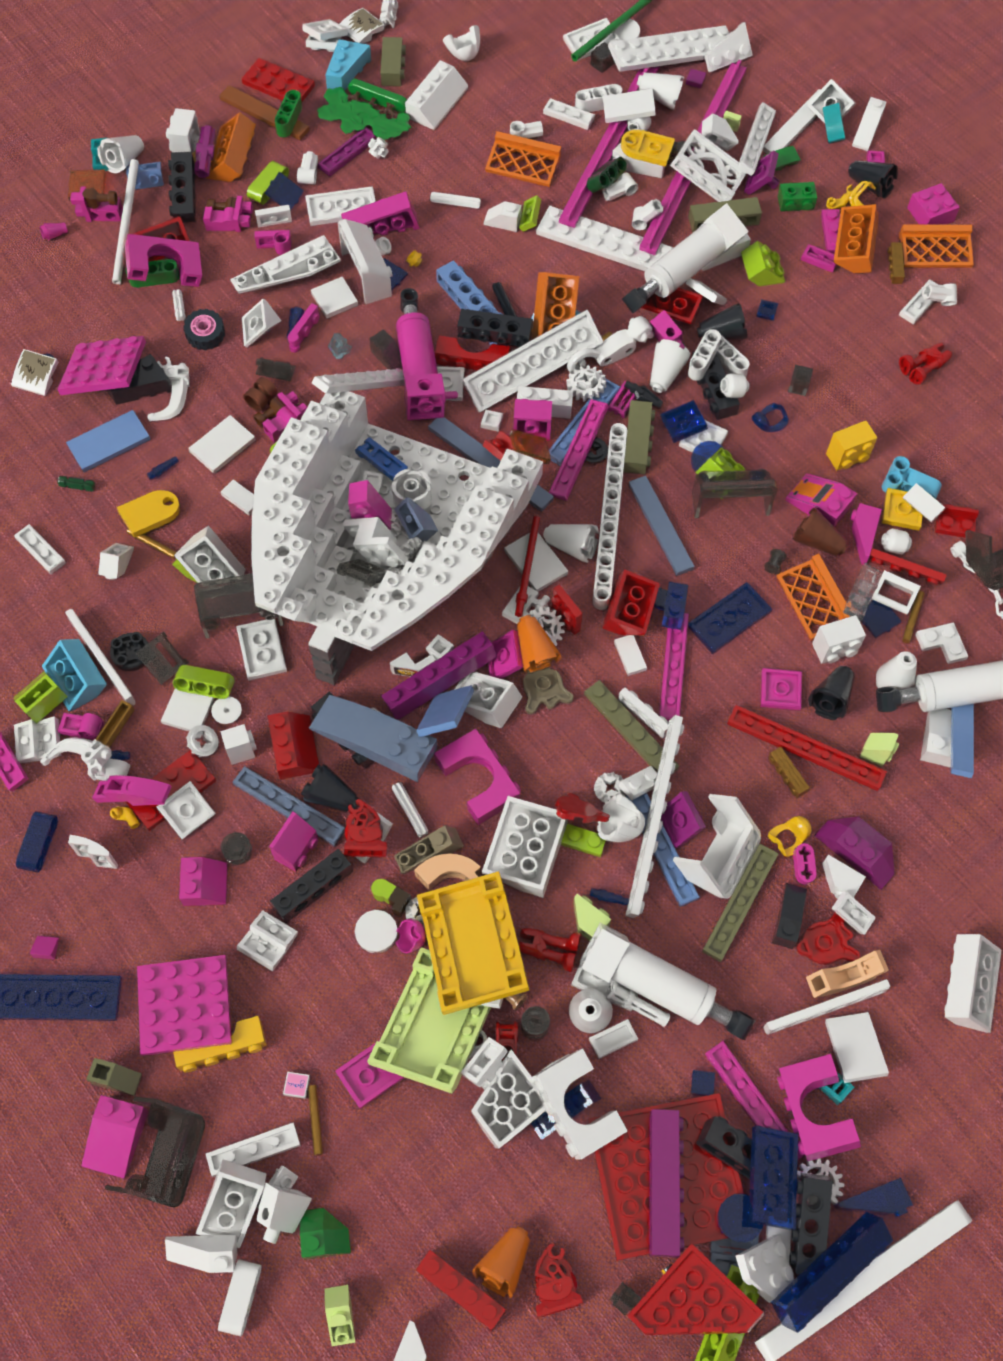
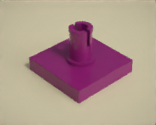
M773 150L758 161L752 176L748 174L745 193L750 195L765 184L770 186L771 189H775L778 186L779 179L774 177L779 155L776 151Z
M687 791L680 792L667 803L666 810L660 819L674 848H680L706 828L702 821V815H699L700 812L696 809Z

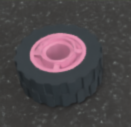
M198 309V311H193L192 314L188 315L184 321L183 328L186 339L192 347L198 350L214 349V347L220 345L223 337H225L222 318L213 310Z

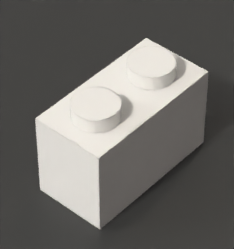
M245 724L220 731L232 765L255 758L254 750H257L251 730L247 731Z

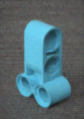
M898 456L893 460L882 483V490L885 493L887 488L908 492L917 483L933 498H937L942 487L939 480L910 468L909 460L903 456Z

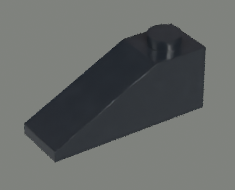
M786 883L772 939L773 944L793 949L796 945L802 924L807 889Z

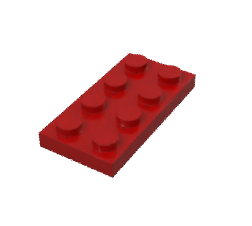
M261 58L255 61L241 79L242 84L282 101L289 90H297L300 92L301 102H303L315 87V81Z
M191 749L151 778V780L172 786L168 797L189 781L192 782L199 793L216 782L215 777L199 758L192 753ZM125 801L149 832L165 820L156 807L158 805L132 806L128 801Z

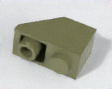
M94 1058L86 1080L95 1086L135 1096L142 1074L116 1063Z

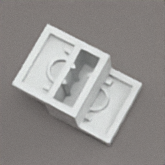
M379 517L344 520L343 527L355 539L353 546L372 567H397L406 564L408 558L396 545L397 538Z

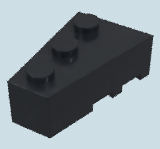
M150 354L139 360L129 387L108 389L107 392L115 404L118 405L139 400V397L150 395L152 397L156 396V393L164 391L170 393L172 392L169 378Z

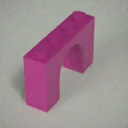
M127 234L125 254L128 279L146 281L149 270L148 258L161 255L176 261L180 270L181 285L199 287L202 278L199 242Z
M474 729L435 752L434 757L435 762L445 777L464 765L472 763L483 765L492 773L494 780L491 786L467 802V810L475 822L480 825L503 811L508 796L520 799L521 789L515 781L512 782L509 778L510 773L506 766L500 765L498 762L499 757L495 750H490L487 746L488 741L484 734H479L477 729Z
M831 1054L779 1068L781 1076L777 1077L781 1090H786L787 1097L783 1099L787 1112L792 1111L794 1119H791L790 1122L793 1132H799L801 1141H798L797 1145L800 1154L806 1155L807 1161L861 1147L853 1119L830 1125H817L809 1121L802 1113V1103L809 1092L816 1088L839 1082Z

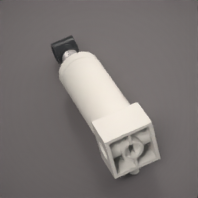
M726 203L713 213L697 230L648 267L644 273L646 283L640 288H634L622 298V301L632 313H635L647 303L648 298L654 293L662 298L669 296L712 260L718 259L733 247L749 231Z
M1003 660L919 674L916 676L915 687L900 690L894 687L876 689L877 710L879 712H892L897 710L901 704L916 701L923 712L1003 699Z
M601 922L580 959L582 969L608 983L612 979L696 1025H699L708 1016L722 1023L726 1030L734 1036L746 1040L756 1021L740 1010L730 1011L728 1008L715 1003L717 991L715 987L629 942L627 936Z

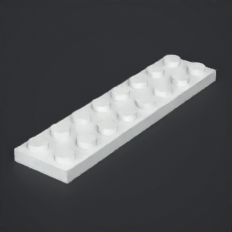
M725 25L610 41L608 48L619 72L704 60V55L715 45L723 41L729 34V31Z
M587 309L461 380L478 412H481L517 392L518 386L526 387L565 365L576 352L584 348H595L604 342Z

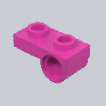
M290 230L255 231L257 248H275L276 253L279 255L291 250Z
M64 713L58 732L62 735L94 740L103 729L105 722L99 716L91 713H85L83 716Z

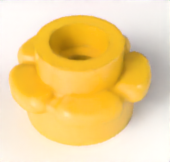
M416 250L412 251L406 259L409 266L412 267L414 265L417 267L422 261V254Z

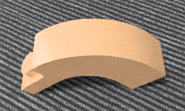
M441 854L424 861L414 871L415 877L430 891L440 881L447 878H459L464 881L477 878L481 873V867L473 860L462 855Z
M875 950L850 963L834 968L821 969L807 976L806 979L813 997L816 998L836 994L876 979V976L889 971L881 951Z

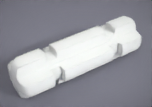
M180 289L173 290L176 320L179 322L184 321L186 316L182 291Z

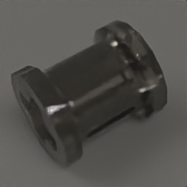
M772 549L769 561L764 565L765 570L771 574H779L782 562L787 558L786 553L779 549Z

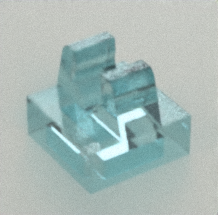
M334 333L328 345L336 359H342L352 349V346L347 344L348 340L343 338L340 333Z

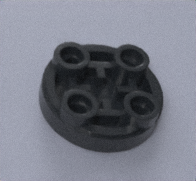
M126 633L111 641L110 657L114 665L119 669L135 671L142 668L148 662L151 648L141 633Z

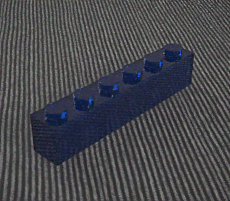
M869 1212L862 1215L771 1301L783 1326L799 1333L893 1242L882 1217Z

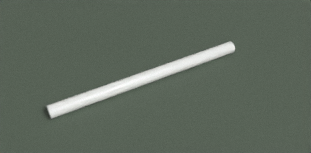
M135 159L130 160L112 278L114 284H121L125 243L129 233L139 161Z

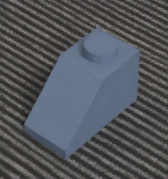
M406 497L394 509L409 539L418 537L424 542L428 541L438 532L430 514L409 497Z

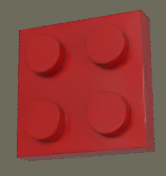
M559 584L553 588L551 609L556 610V616H562L561 619L565 624L564 627L575 635L581 630L583 613Z

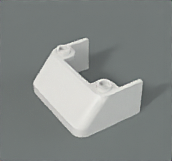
M347 219L337 221L342 256L350 253L362 278L365 305L391 297L390 277L393 276L390 266H386L373 239L374 235L371 227L368 228L365 224Z
M710 794L708 798L717 809L712 818V825L717 835L702 861L674 857L673 861L688 881L719 898L728 899L732 896L759 846L761 833L737 797Z

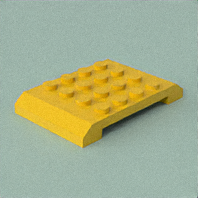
M499 871L417 895L443 1015L530 991L506 892Z

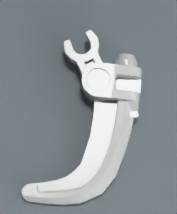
M167 356L165 357L166 365H161L159 361L157 362L170 380L172 394L170 403L164 410L148 414L149 421L171 419L183 409L187 389L190 387L189 368L185 363L172 366L170 358Z
M72 737L58 742L40 761L46 766L60 753L67 751L78 753L88 765V775L95 781L96 772L99 771L103 776L106 774L103 766L111 758L112 751L108 746L95 739L91 741Z

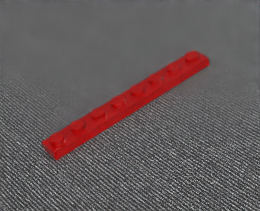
M735 705L727 722L729 726L774 746L782 747L783 750L876 791H879L887 772L738 705Z

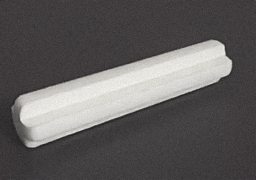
M431 192L430 201L434 203L477 209L481 204L480 198L439 192Z
M401 782L394 784L392 790L418 837L426 836L428 829Z

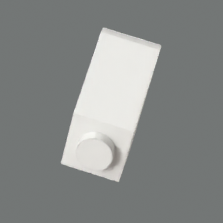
M711 114L702 121V135L719 148L729 151L738 144V139L726 119Z
M504 201L488 209L484 225L517 232L521 220L522 205Z
M115 543L100 552L99 575H103L111 580L122 576L126 571L134 547Z
M830 855L826 857L822 864L831 893L835 894L837 899L842 892H848L854 898L866 876Z
M409 1321L394 1361H426L427 1355L416 1324Z

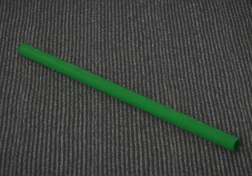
M653 0L638 1L571 54L572 60H579Z

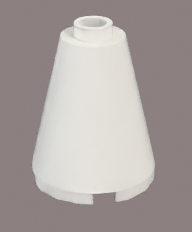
M644 72L643 76L639 75L637 85L639 90L653 88L654 99L667 108L674 110L684 77L681 75Z
M137 135L105 138L101 141L100 146H98V157L102 165H106L109 168L108 171L115 174L120 173L130 164V160L135 159L144 150V143Z
M666 339L656 343L650 386L653 391L657 393L667 391L689 360V350L686 347L684 350L680 348V343Z
M550 524L549 527L545 528L543 537L546 543L582 562L588 563L587 559H592L596 551L598 539H595V533L599 534V530L593 524Z
M905 651L883 664L876 673V686L878 688L894 687L898 690L915 687L916 657L912 653Z
M584 989L572 998L569 1005V1016L574 1026L586 1033H596L606 1028L611 1021L613 1013L610 1000L606 999L603 992L597 989ZM591 1005L594 1007L595 1011L593 1014L586 1012L587 1006Z

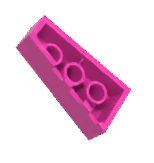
M406 191L341 214L342 219L365 224L368 228L371 227L373 234L386 235L388 231L394 230L404 232L406 228L412 227L414 230L420 229L416 212Z

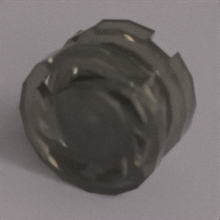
M234 832L228 834L223 839L221 851L228 863L232 865L245 864L252 856V846L246 835Z

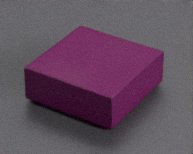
M691 69L686 79V85L702 88L706 73Z

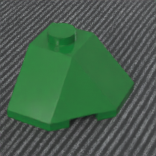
M324 1208L305 1211L300 1221L301 1256L304 1260L351 1254L349 1229Z

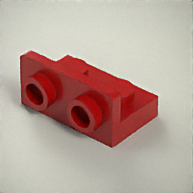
M503 430L499 431L496 438L487 439L482 445L500 461L507 449L524 455L528 454V450Z
M942 504L945 510L936 518L935 533L973 539L979 510L970 507L963 508L951 504Z

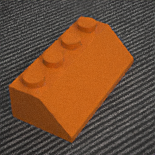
M241 112L220 126L214 145V158L211 161L210 174L205 178L231 182L241 177L243 173L242 168L247 160L246 155L251 147L250 142L255 134L254 129L256 126L254 122Z
M876 204L841 207L834 263L852 273L872 272L879 221Z
M548 272L538 273L531 340L575 316L580 276Z

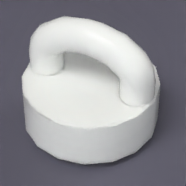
M386 237L376 239L375 243L381 255L389 254L392 249L390 241Z

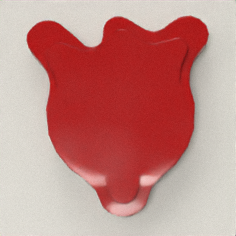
M573 793L559 797L555 804V807H557L556 815L562 819L574 820L575 817L584 818L582 823H591L593 821L608 822L610 818L609 814L595 808L592 803L580 800Z
M836 912L829 920L819 921L809 926L796 947L797 952L801 956H806L814 962L824 965L832 964L838 960L852 962L861 957L858 950L847 944V941L853 938V933L844 926L845 920Z

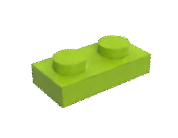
M538 195L524 201L519 225L523 232L537 225L541 198Z
M567 824L561 845L601 858L606 840L600 838L596 832Z

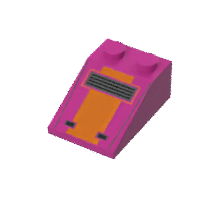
M806 473L785 500L809 516V511L815 507L835 527L853 505L857 493L842 483Z

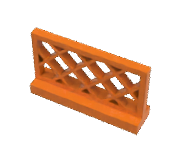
M496 131L495 141L485 167V172L550 187L557 164L561 159V146ZM497 147L503 148L506 152L498 155L496 149ZM519 152L522 156L514 159L512 153ZM509 156L512 161L503 164L501 159ZM536 156L538 160L530 163L528 157ZM525 159L528 165L520 168L517 162ZM552 160L554 163L546 167L543 161ZM499 161L501 166L493 168L491 164ZM541 163L544 169L536 172L533 166ZM513 164L517 168L513 172L507 170V167ZM529 168L533 172V174L529 176L523 174V171ZM545 172L549 176L548 180H543L539 177V175Z
M903 224L899 232V240L902 243L904 268H972L974 265L971 243L972 225ZM906 240H912L916 245L911 248L906 244ZM924 240H930L933 243V245L930 248H928L922 242ZM941 240H947L950 243V245L947 248H945L939 242ZM958 240H966V246L962 248L956 242ZM920 246L926 252L920 256L914 249ZM935 246L943 251L939 256L932 251ZM952 246L960 251L956 256L949 251ZM910 253L917 258L915 262H908L907 256ZM928 253L935 260L928 262L923 257ZM944 254H946L952 260L950 262H945L941 259V257ZM963 254L968 258V262H962L958 257Z
M820 554L812 556V560L776 575L810 641L814 640L817 634H812L810 630L811 623L819 625L829 624L826 623L829 615L836 616L839 620L853 616ZM810 567L813 572L811 578L800 575L802 570ZM792 576L796 580L794 585L785 583L783 578ZM798 579L809 582L807 589L796 587ZM812 583L821 586L820 594L809 591ZM794 590L805 593L802 601L793 598ZM807 594L818 598L815 605L805 603ZM820 599L829 601L830 607L828 610L818 607ZM803 606L813 609L811 617L802 615L801 610ZM816 610L827 614L824 622L813 619Z

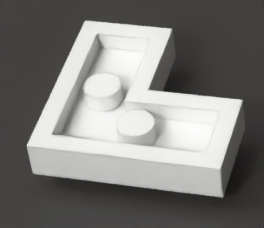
M954 622L920 630L915 634L922 652L941 647L948 664L968 658Z

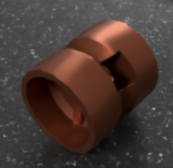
M260 377L253 384V387L246 391L243 399L253 410L261 412L268 405V401H271L277 395L278 391L271 381Z

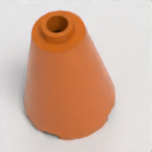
M526 615L519 619L520 622L517 623L524 671L526 673L528 670L530 672L539 671L551 666L550 663L553 660L556 663L562 659L561 653L536 617Z
M518 1226L510 1228L474 1266L473 1276L476 1279L480 1276L484 1280L482 1285L502 1297L509 1294V1298H512L516 1291L530 1243L528 1232Z

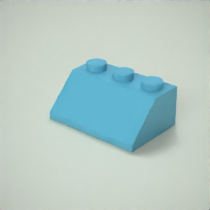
M80 639L59 640L42 665L48 676L68 696L63 700L68 711H73L95 699L107 685Z

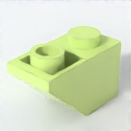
M870 733L860 758L881 767L886 761L890 762L899 746V743L896 742L898 734Z
M579 894L575 895L573 903L577 932L590 941L599 923L601 922L609 927L611 919L605 910L601 908L598 910L594 907L589 898L586 896L581 897Z
M349 1286L325 1288V1312L331 1345L338 1346L355 1343Z

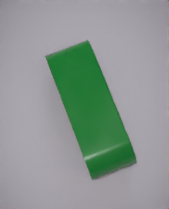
M289 90L285 94L275 116L276 133L279 137L285 138L290 136L301 113V95L297 90Z
M165 259L148 262L149 270L146 281L128 280L132 287L138 288L175 283L180 279V274L176 261Z

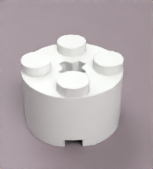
M405 469L397 473L392 483L395 506L397 507L406 497L412 499L424 510L430 506L432 495L428 475L421 470L412 471V469Z

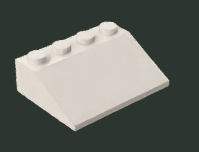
M508 796L482 874L488 875L499 871L503 883L522 892L544 898L568 819L558 817L556 809Z

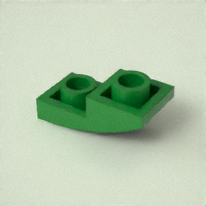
M794 146L776 150L779 155L775 171L782 170L788 165L797 164L801 160Z

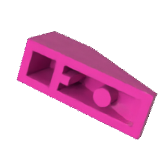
M859 503L857 510L853 509L850 520L853 521L851 529L861 565L865 566L871 553L882 509Z

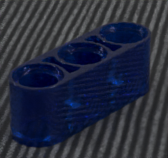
M38 811L33 813L16 859V867L18 869L37 873L41 871L57 827V815Z

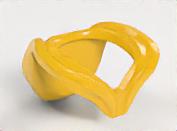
M862 181L853 189L849 197L851 206L864 205L858 197L867 186L873 190L876 189L872 182Z
M795 816L786 823L777 825L770 830L768 837L772 842L777 843L778 849L783 856L790 857L793 855L794 849L810 836L812 831L811 824L805 817ZM787 829L795 835L796 841L793 846L784 849L782 842L776 836L781 831Z

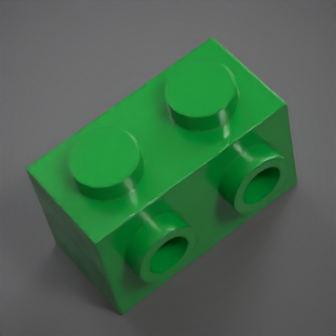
M814 182L780 184L777 195L780 211L814 210L817 201Z

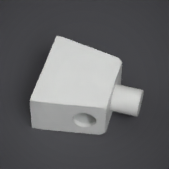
M265 1183L257 1214V1221L267 1227L263 1239L276 1244L281 1231L287 1233L295 1232L312 1198L299 1190Z

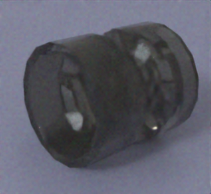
M529 1007L522 1015V1034L531 1041H539L546 1037L550 1025L549 1014L542 1007Z

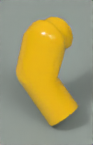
M118 806L110 810V816L113 819L127 821L131 829H135L140 825L131 808Z

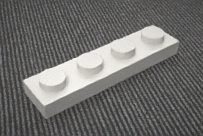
M290 1123L206 1153V1158L211 1176L215 1177L223 1159L246 1166L301 1145L295 1124Z

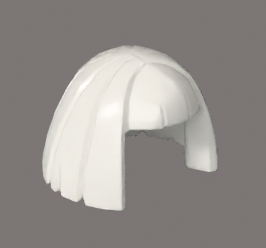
M477 25L471 26L469 28L470 32L466 33V35L453 38L452 34L444 37L443 42L457 59L470 61L478 54L480 29Z
M619 794L613 796L604 804L601 811L609 814L610 818L608 822L598 821L597 831L600 838L610 842H626L633 840L643 832L645 826L644 815L628 798Z

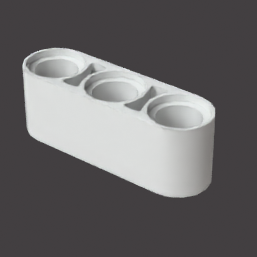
M611 84L580 90L576 93L575 107L587 112L604 110L603 96L621 94L622 87L618 84Z
M711 329L704 334L690 361L688 376L692 380H701L708 370L719 348L721 339L719 331Z
M721 336L716 354L724 371L728 374H743L746 377L750 365L749 360Z
M238 1259L220 1317L218 1331L242 1337L262 1266L260 1264Z

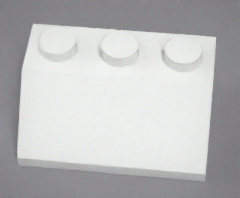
M209 525L193 535L175 554L179 562L212 599L243 580L245 568Z

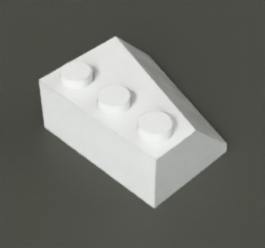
M511 1049L502 1062L504 1064L503 1067H499L493 1081L487 1085L471 1110L485 1135L494 1147L498 1149L546 1111L543 1106L545 1101L542 1095H538L533 1088V1078Z

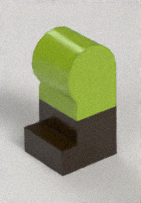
M377 879L372 883L371 890L374 898L377 901H385L390 904L393 914L401 917L411 900V895L384 879Z

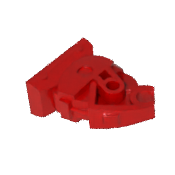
M357 799L356 805L360 807L359 809H353L351 804L348 806L350 815L346 820L344 856L386 857L387 843L381 841L383 836V830L380 829L381 819L374 808L364 801Z
M552 1243L545 1249L535 1266V1291L541 1302L535 1307L538 1319L583 1305L581 1295L576 1293L577 1281L572 1273L571 1265L563 1259L565 1249L561 1248L560 1254L554 1256L551 1252L554 1248ZM560 1265H562L565 1268V1274L561 1270Z

